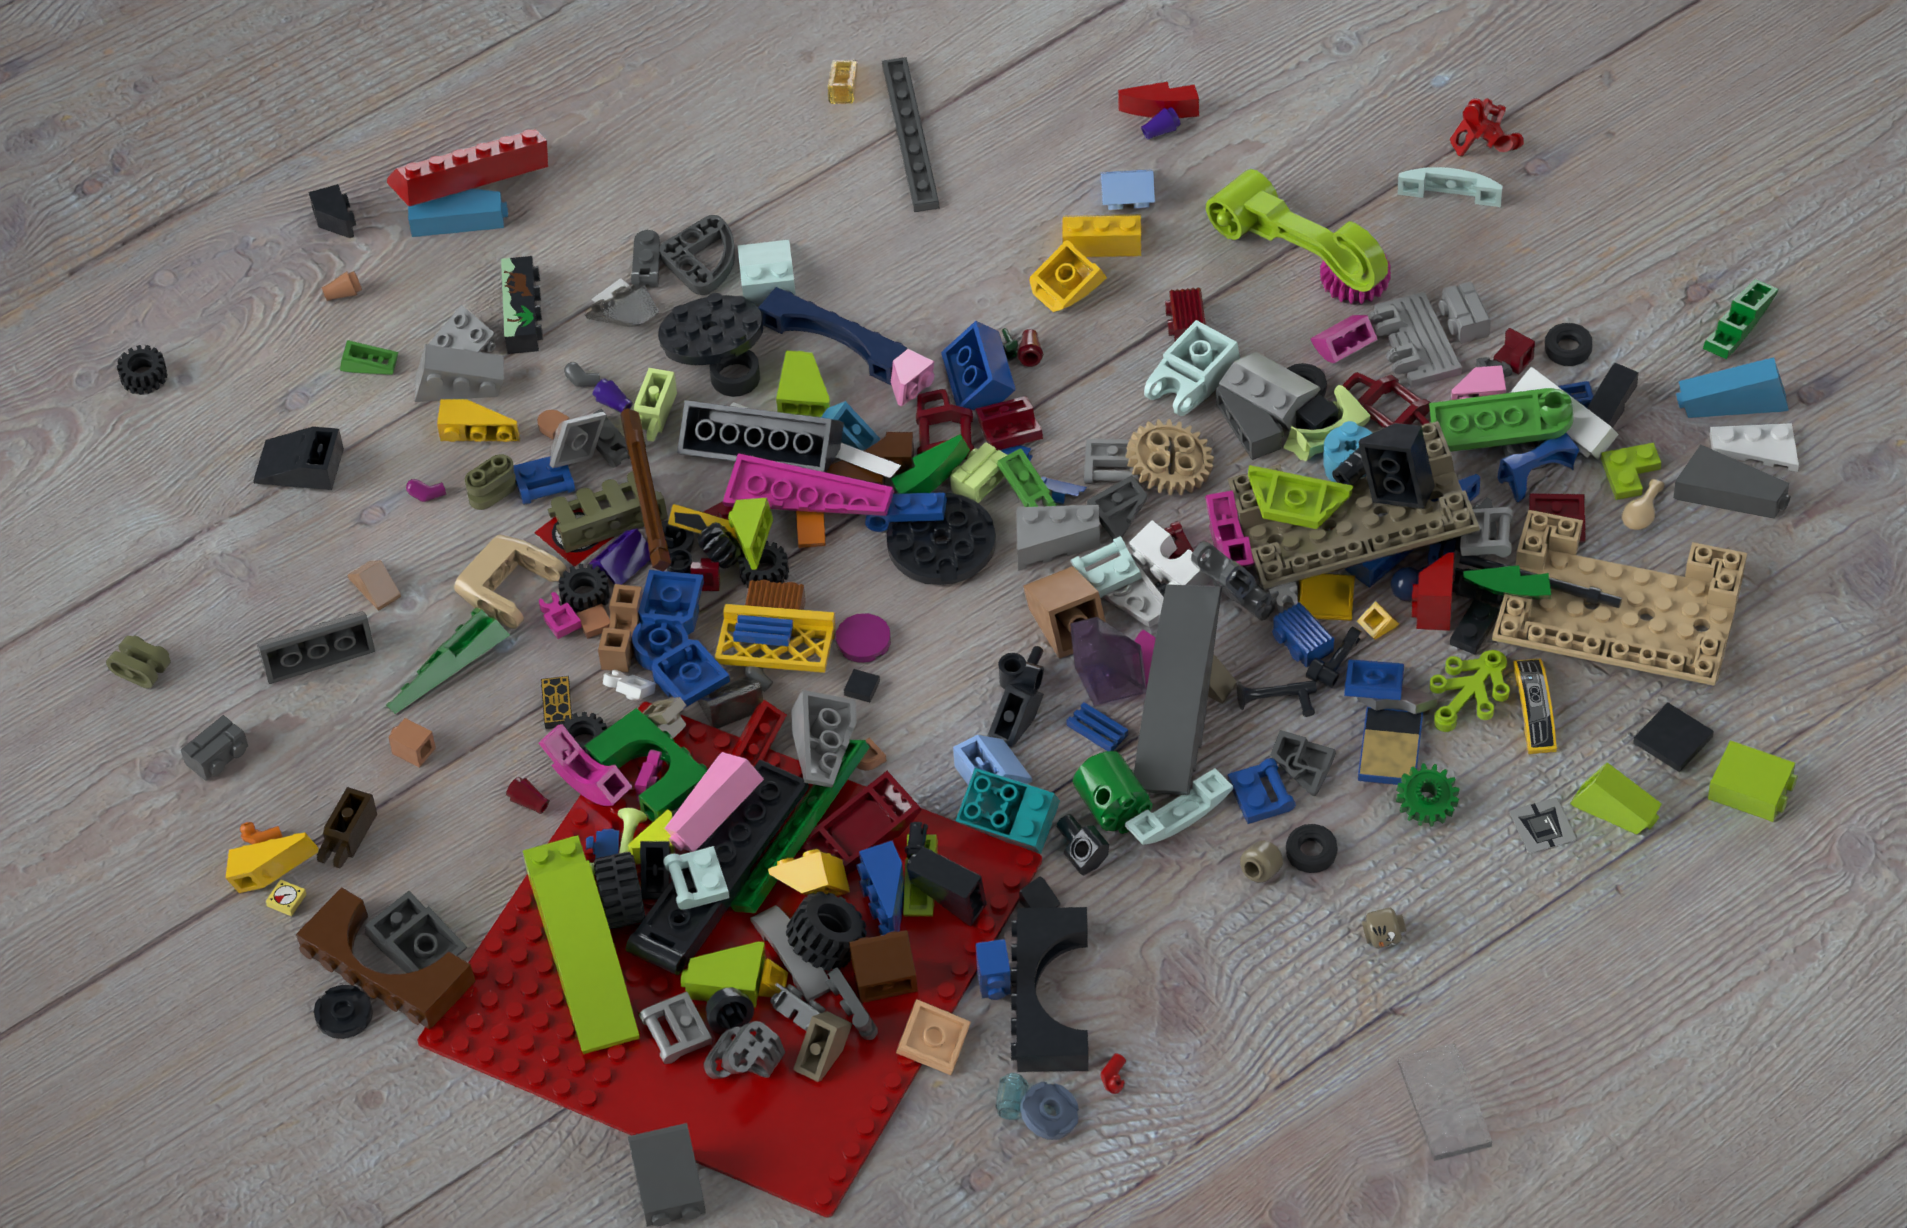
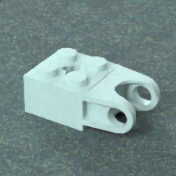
M1196 320L1163 354L1162 361L1146 382L1144 389L1145 397L1155 400L1165 394L1176 393L1177 396L1173 403L1174 413L1179 416L1188 414L1216 390L1219 382L1233 362L1240 359L1238 342Z

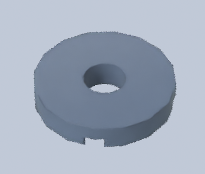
M1039 1082L1031 1086L1022 1098L1020 1106L1022 1119L1027 1127L1037 1136L1048 1140H1059L1069 1135L1078 1123L1077 1111L1079 1108L1077 1101L1071 1092L1062 1085ZM1044 1105L1053 1107L1056 1111V1116L1049 1115L1045 1111Z

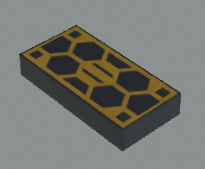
M569 676L541 679L545 729L555 728L560 723L565 724L564 719L567 716L573 719Z

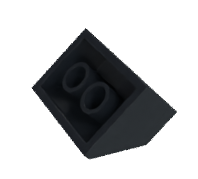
M1394 423L1359 440V447L1372 502L1424 509L1435 484L1422 426Z

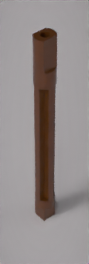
M627 408L621 412L620 417L646 530L652 568L664 572L671 565V560L652 481L639 412Z

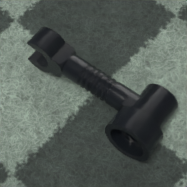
M1352 626L1329 662L1325 663L1315 658L1311 662L1305 677L1333 688L1340 675L1336 670L1348 653L1357 646L1361 639L1359 636L1362 631Z

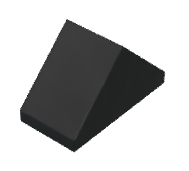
M640 841L642 899H659L672 881L670 871L666 870L663 862L667 855L672 854L670 841Z

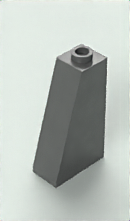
M1700 445L1675 480L1673 498L1679 501L1775 519L1780 510L1784 511L1787 508L1791 496L1788 495V482Z

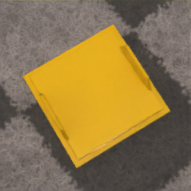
M1322 574L1300 580L1298 602L1315 619L1352 621L1355 576Z

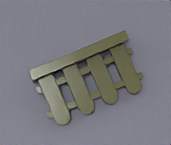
M633 471L627 475L628 482L618 485L616 480L608 479L602 483V491L593 493L589 488H581L576 492L577 499L568 502L562 496L551 500L552 508L547 509L550 518L556 516L559 522L556 525L558 534L561 535L566 553L644 526ZM632 490L635 499L627 501L623 493ZM655 491L661 520L667 519L668 514L664 497L661 492ZM607 499L610 507L601 509L598 502ZM581 508L585 516L576 518L572 510Z

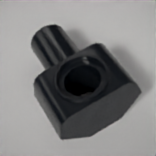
M1071 814L1063 816L1057 822V829L1070 843L1063 853L1076 870L1084 876L1097 869L1108 856L1110 844L1094 825L1082 827Z

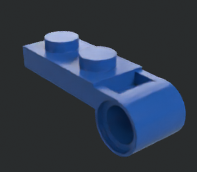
M945 493L893 494L887 516L866 515L865 525L872 531L883 532L888 529L890 522L944 520L946 495Z

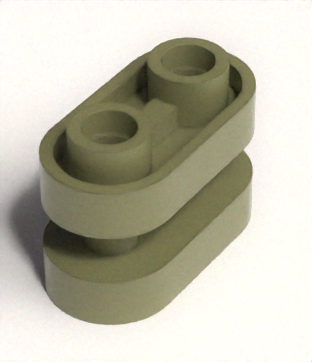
M504 454L492 456L467 473L465 485L468 491L469 504L473 508L478 510L490 508L516 489L514 465L509 456Z
M126 636L118 646L120 652L114 651L106 660L107 667L115 675L147 689L151 688L158 680L156 672L163 673L171 663L166 649L161 646L151 645L138 636Z

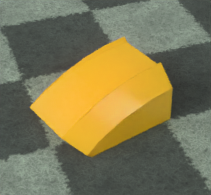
M1066 240L1030 276L1029 281L1033 295L1052 312L1067 308L1087 296L1107 277L1095 263L1090 262L1071 242Z

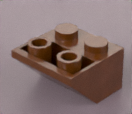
M907 930L893 931L886 935L871 938L864 937L857 941L849 942L853 974L861 1003L918 991Z

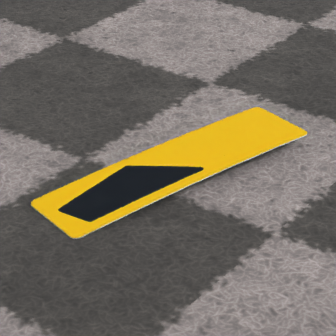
M676 504L672 505L668 520L669 525L701 534L702 530L716 522L725 526L737 539L734 528H731L729 525V520Z

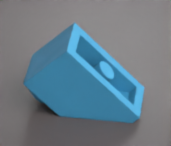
M846 401L827 408L821 418L844 422L841 441L843 444L864 451L880 441V437Z

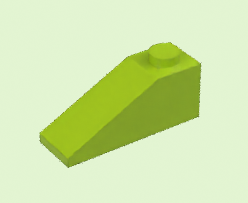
M767 498L736 500L733 510L729 512V525L731 528H734L737 540L752 570L758 567L773 522Z

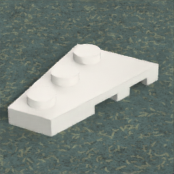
M1792 423L1710 427L1712 450L1736 460L1746 461L1754 459L1763 461V465L1773 467L1774 464L1788 466L1790 471L1798 472L1799 463Z
M1133 558L1142 578L1102 598L1150 628L1159 622L1164 597Z

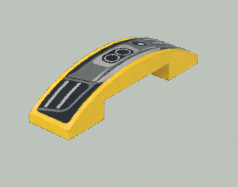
M1541 658L1513 661V669L1521 699L1528 754L1557 752L1552 704Z

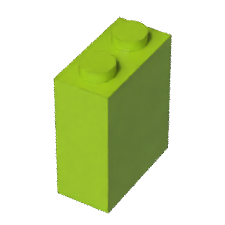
M1730 740L1710 782L1708 800L1773 822L1777 813H1783L1786 807L1788 797L1785 795L1787 791L1792 792L1796 785L1798 775L1794 774L1795 762Z

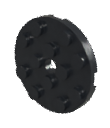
M713 293L708 297L674 307L672 312L662 321L658 330L660 346L665 351V355L671 360L686 365H711L721 363L720 358L731 354L737 357L752 348L760 339L764 324L759 308L753 302L745 299V297Z
M945 493L947 501L944 520L890 522L886 536L887 550L891 561L897 569L913 580L932 585L958 583L980 572L993 556L996 547V533L990 514L976 501L962 495ZM946 536L948 538V541L935 542L936 537Z

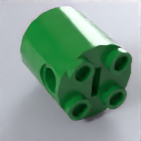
M1106 751L1089 757L1074 774V788L1100 827L1105 831H1119L1120 834H1125L1129 832L1125 827L1126 822L1147 809L1150 811L1153 807L1149 795L1122 755L1116 751Z

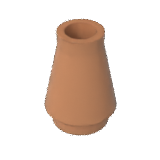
M346 271L329 284L321 287L327 302L333 299L355 296L357 292L362 290L355 271L350 273Z

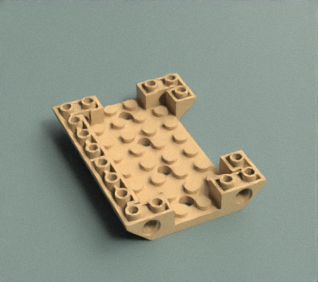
M1528 510L1516 554V565H1519L1520 569L1537 574L1549 573L1551 578L1590 588V586L1600 588L1604 593L1621 597L1622 603L1620 608L1598 603V608L1591 610L1584 606L1588 604L1586 599L1552 589L1551 599L1532 600L1504 594L1492 636L1493 641L1715 686L1719 678L1740 594L1747 553L1692 542L1685 577L1577 556L1583 520ZM1643 614H1648L1652 616L1653 619L1645 621L1642 620L1639 616ZM1702 625L1707 627L1709 630L1705 632L1697 631L1694 627Z

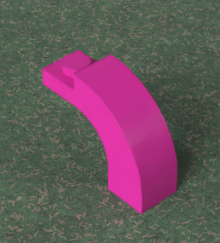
M1233 490L1206 495L1205 500L1210 520L1209 528L1214 547L1242 567L1252 566L1254 561L1249 537L1243 536Z
M563 724L557 725L539 742V745L554 762L551 765L554 770L573 789L594 803L604 806L614 805L632 788V785L616 765L604 766L593 760L579 746Z

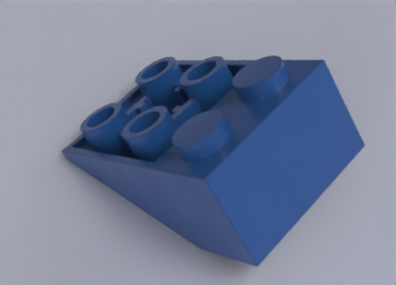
M889 841L859 851L861 863L857 864L858 873L861 878L859 886L863 896H869L871 902L868 905L872 918L879 919L881 924L878 925L880 936L886 935L889 932L900 931L904 908L902 862L893 841Z

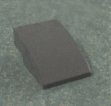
M407 891L365 924L364 934L406 973L415 972L430 966L442 958L448 951L458 956L467 949V946L429 906L425 908L410 891Z

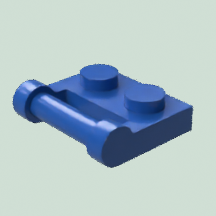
M551 456L514 465L516 483L523 505L530 504L531 500L566 491L568 494L576 492L568 465L552 468L550 466Z
M1268 758L1259 765L1228 774V782L1233 786V794L1247 824L1287 813L1296 806L1293 797L1288 795L1277 772L1279 767L1273 758ZM1268 777L1278 801L1271 803L1260 778Z

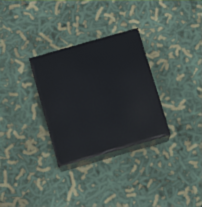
M853 669L844 688V696L870 703L880 683V676Z

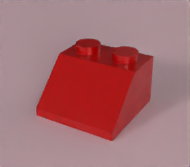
M1448 552L1419 573V584H1413L1411 618H1417L1416 629L1450 631L1454 553Z

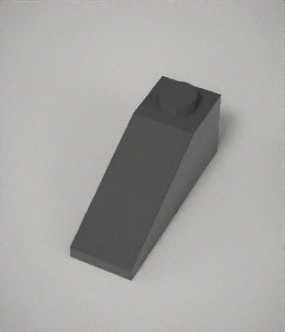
M1223 386L1216 387V405L1251 460L1281 449L1283 430L1279 422H1274L1268 412Z

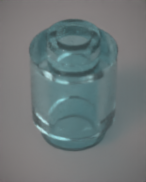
M1009 1073L999 1079L995 1106L998 1110V1115L1004 1119L1016 1120L1021 1117V1101L1028 1091L1029 1084L1020 1074Z

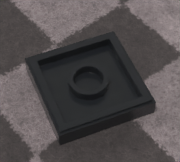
M1667 702L1634 737L1633 743L1680 772L1713 738L1714 731Z

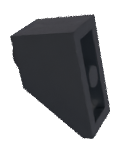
M1022 683L1008 684L987 736L1003 739L1008 747H1014L1034 721L1044 694Z

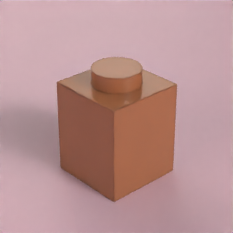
M406 718L392 729L388 737L392 754L419 768L436 748L432 731Z

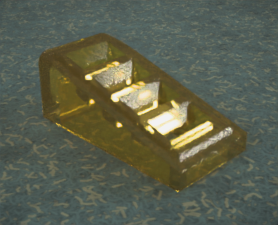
M857 60L832 61L827 87L829 103L846 104L854 102Z

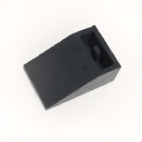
M312 426L265 440L254 476V484L332 490L344 451L339 428Z

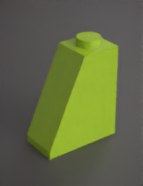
M786 351L776 397L778 412L821 418L826 409L830 407V398L812 352Z
M1608 762L1582 783L1570 802L1575 808L1636 835L1645 828L1650 830L1659 819V815L1656 813L1662 803Z
M755 942L690 958L688 970L683 969L681 987H685L691 1000L708 1001L718 990L733 987L746 994L753 1002V1006L756 1007L765 961L764 942Z

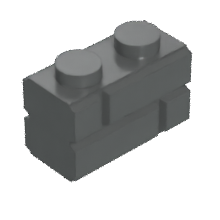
M222 715L181 749V753L186 766L207 781L213 775H219L224 770L225 765L232 759L241 757L245 753L248 743L244 731L236 724H233L226 716Z

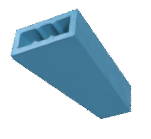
M469 189L410 207L408 206V220L412 237L504 228V218L508 217L507 202H502L501 193L481 189Z
M1774 357L1679 381L1681 392L1676 393L1679 408H1685L1688 418L1784 412L1789 410L1785 389Z

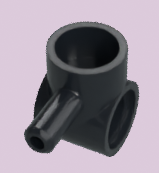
M1034 646L1027 662L1018 653L1003 655L998 662L1001 687L1005 689L1008 684L1022 683L1038 691L1042 683L1044 667L1037 664L1044 652L1040 646Z

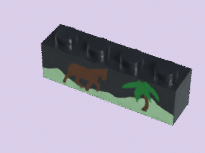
M532 256L501 259L504 337L507 354L539 351L538 340H543L542 324L538 325V321L542 320L541 305H537V301H541L540 285L536 286V282H540L539 266H534Z

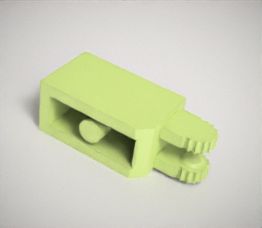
M649 368L635 401L634 411L639 412L642 429L647 430L646 439L648 441L654 442L657 433H662L677 395L674 372Z

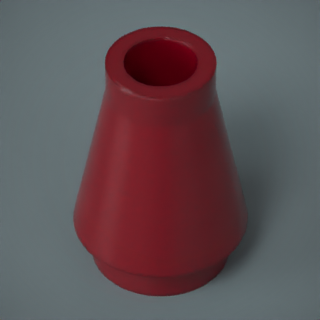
M1027 329L1022 333V339L1017 352V358L1027 367L1038 365L1043 358V350L1038 339V333L1033 329Z
M516 777L506 791V795L510 797V802L536 811L539 814H542L547 809L550 802L527 778Z

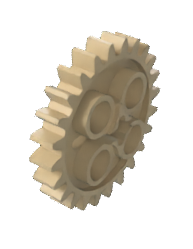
M1157 419L1155 426L1148 421L1145 428L1139 426L1137 432L1132 433L1126 448V458L1129 459L1127 466L1134 467L1132 475H1141L1140 483L1148 481L1149 489L1154 485L1157 486L1158 493H1161L1163 489H1167L1169 495H1172L1173 490H1177L1180 495H1183L1184 489L1193 493L1194 487L1200 489L1202 483L1207 482L1211 474L1214 456L1210 455L1212 448L1206 447L1207 439L1199 440L1200 432L1194 434L1190 432L1192 426L1184 429L1180 421L1174 426L1170 419L1167 420L1166 425H1163ZM1169 440L1171 441V449H1170V451H1168V448H1169V445H1170ZM1169 463H1172L1171 468H1170V473H1171V474H1169V470H1168Z

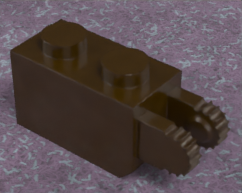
M350 787L346 788L324 826V841L318 851L317 862L325 864L331 853L334 852L336 854L333 859V867L341 869L348 857H354L377 816L373 794Z

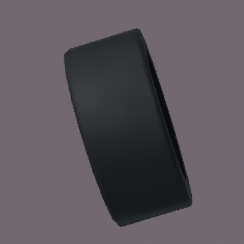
M751 350L737 357L734 354L720 358L721 363L709 365L711 384L716 391L726 396L736 397L748 394L758 386L761 379L759 360ZM735 364L750 368V371L740 378L731 379L719 374L725 367Z

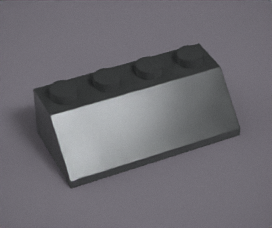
M364 611L348 614L344 617L321 622L318 625L295 630L291 633L256 643L269 684L375 652L368 618Z

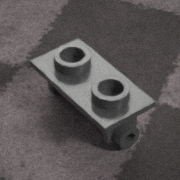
M777 983L776 986L781 989V992L774 994L770 1000V1003L773 1004V1009L789 1019L792 1018L797 1010L798 1014L793 1022L807 1032L812 1016L824 1013L826 1009L812 999L809 1003L801 999L804 993L791 984L785 988Z

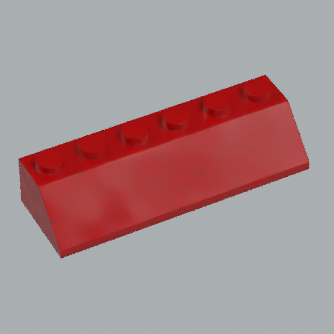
M536 129L525 130L520 134L503 136L498 140L488 143H479L476 146L457 149L452 153L442 156H433L417 163H408L406 166L396 168L387 178V184L410 207L548 167L547 140Z

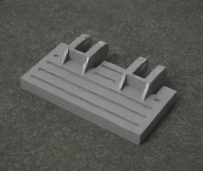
M1425 292L1375 304V311H1372L1368 318L1371 324H1375L1373 329L1377 336L1389 335V343L1392 349L1386 354L1387 360L1392 363L1395 362L1392 365V370L1395 374L1407 373V380L1411 388L1461 375L1462 367Z

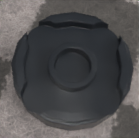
M353 985L331 987L325 991L326 994L321 999L319 997L315 1002L313 1012L317 1027L323 1034L332 1038L346 1039L354 1037L364 1031L372 1019L373 1009L369 996Z

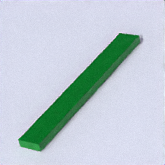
M866 740L849 741L832 787L812 785L759 861L747 882L732 901L731 908L734 912L756 913L778 881L777 878L769 874L768 868L777 866V862L782 859L794 858L870 748Z

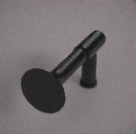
M1315 680L1265 688H1247L1240 681L1237 682V700L1241 710H1244L1245 705L1253 700L1298 695L1303 716L1310 717L1315 713L1309 697L1310 693L1317 692Z

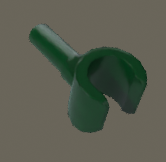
M1003 328L1002 334L1006 341L1003 344L1007 359H1011L1017 356L1018 342L1016 339L1013 340L1007 328Z

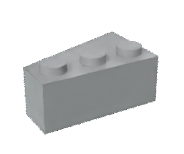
M425 344L415 377V402L498 397L503 383L504 356Z
M1099 505L1017 507L1018 571L1026 569L1028 564L1041 560L1043 563L1050 562L1052 557L1066 553L1067 556L1100 547Z

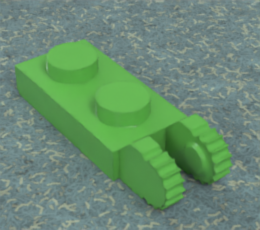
M1021 448L998 460V467L1025 507H1038L1036 502L1041 499L1043 506H1056V503H1054L1049 494V489Z

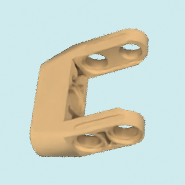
M499 534L462 571L455 582L454 590L474 608H480L489 617L496 619L509 628L516 629L524 620L523 614L516 607L515 603L493 591L517 565L532 571L550 582L559 581L560 577H563V572L567 571V568L561 560L524 540Z

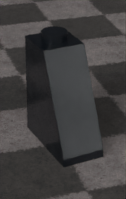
M922 846L917 854H913L907 863L910 883L963 922L972 926L987 905L981 876Z

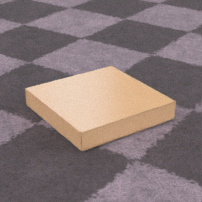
M916 1000L896 1053L951 1075L971 1021Z

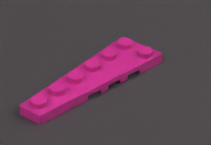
M738 453L724 495L723 504L727 507H734L736 500L767 498L770 509L887 516L894 490L890 486Z

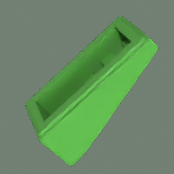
M347 340L340 371L393 375L399 352ZM383 359L389 360L388 365L382 364Z

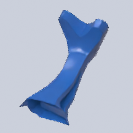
M1568 433L1555 439H1548L1532 451L1513 454L1501 459L1497 475L1499 483L1508 482L1516 502H1519L1525 498L1527 477L1532 469L1543 464L1558 463L1573 470L1574 462L1580 449L1575 445Z

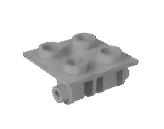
M461 305L428 345L480 352L481 350L492 352L496 347L495 341L492 338L495 333Z

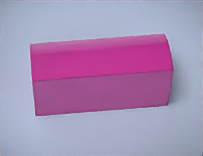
M1351 315L1310 339L1315 349L1326 361L1336 363L1376 341L1377 337L1368 315Z

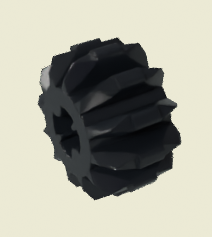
M715 522L707 526L697 537L699 546L703 549L704 553L713 562H719V566L723 569L729 568L732 564L734 565L739 560V557H741L742 548L739 542L720 523Z

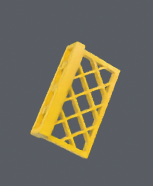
M725 604L723 611L724 620L715 654V660L719 664L825 673L831 643L836 633L835 612ZM738 615L793 620L791 636L796 638L789 642V646H780L773 651L766 644L756 643L744 649L739 644L741 642H734L733 637L728 631H735ZM810 638H819L824 640L815 644ZM804 642L809 648L799 653L794 647ZM732 647L738 651L733 656L723 655L724 651ZM759 649L766 654L760 658L751 655ZM787 651L794 656L788 660L778 657ZM815 653L821 658L820 662H809L806 660L807 657Z

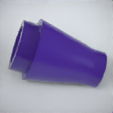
M1172 107L1168 109L1163 108L1150 121L1141 126V130L1146 139L1149 140L1153 137L1176 131V127L1180 126L1181 122Z
M604 378L593 390L592 394L596 397V402L620 413L624 409H631L633 402L626 397L613 380L608 381Z

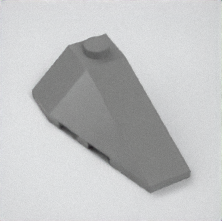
M802 690L791 710L792 733L804 783L832 787L857 722L856 701Z

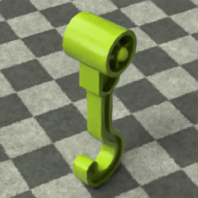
M1245 170L1206 203V213L1210 222L1226 238L1237 240L1248 231L1270 241L1276 237L1283 238L1320 256L1336 276L1354 290L1362 292L1371 290L1388 273V262L1384 251L1377 240L1366 229L1354 222L1348 221L1333 233L1319 224L1292 213L1284 200L1278 198L1272 183L1257 170Z

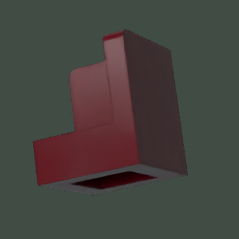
M1508 328L1505 331V344L1494 355L1493 360L1501 363L1502 361L1506 362L1512 368V372L1519 375L1534 359L1535 341Z

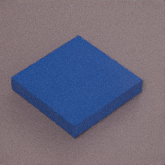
M1348 660L1344 696L1401 700L1404 664Z

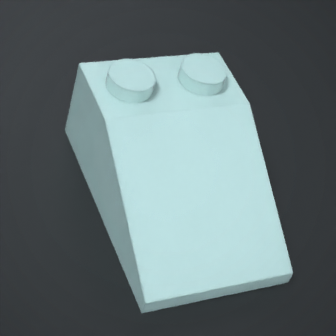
M789 240L738 245L742 291L745 299L753 302L755 305H761L775 287L790 291L796 296Z

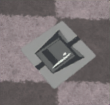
M1558 798L1548 799L1509 811L1528 853H1534L1577 840Z

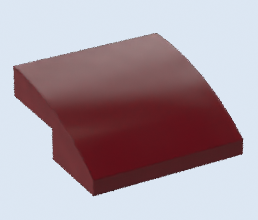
M1027 396L975 409L987 443L995 447L997 451L1043 439L1042 429L1035 418L1034 409Z
M1529 493V510L1583 520L1579 543H1585L1584 494Z

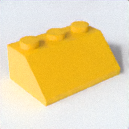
M1141 214L1063 215V243L1068 240L1085 257L1141 256Z

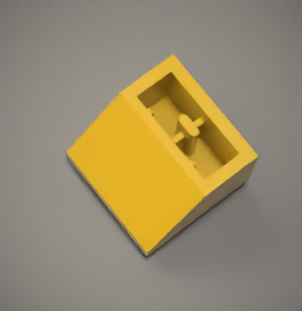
M819 849L804 852L803 857L796 860L794 858L782 859L777 862V866L768 868L771 876L806 895L824 892L825 894L833 893L837 897L850 892L842 859L831 856L830 853L820 852Z

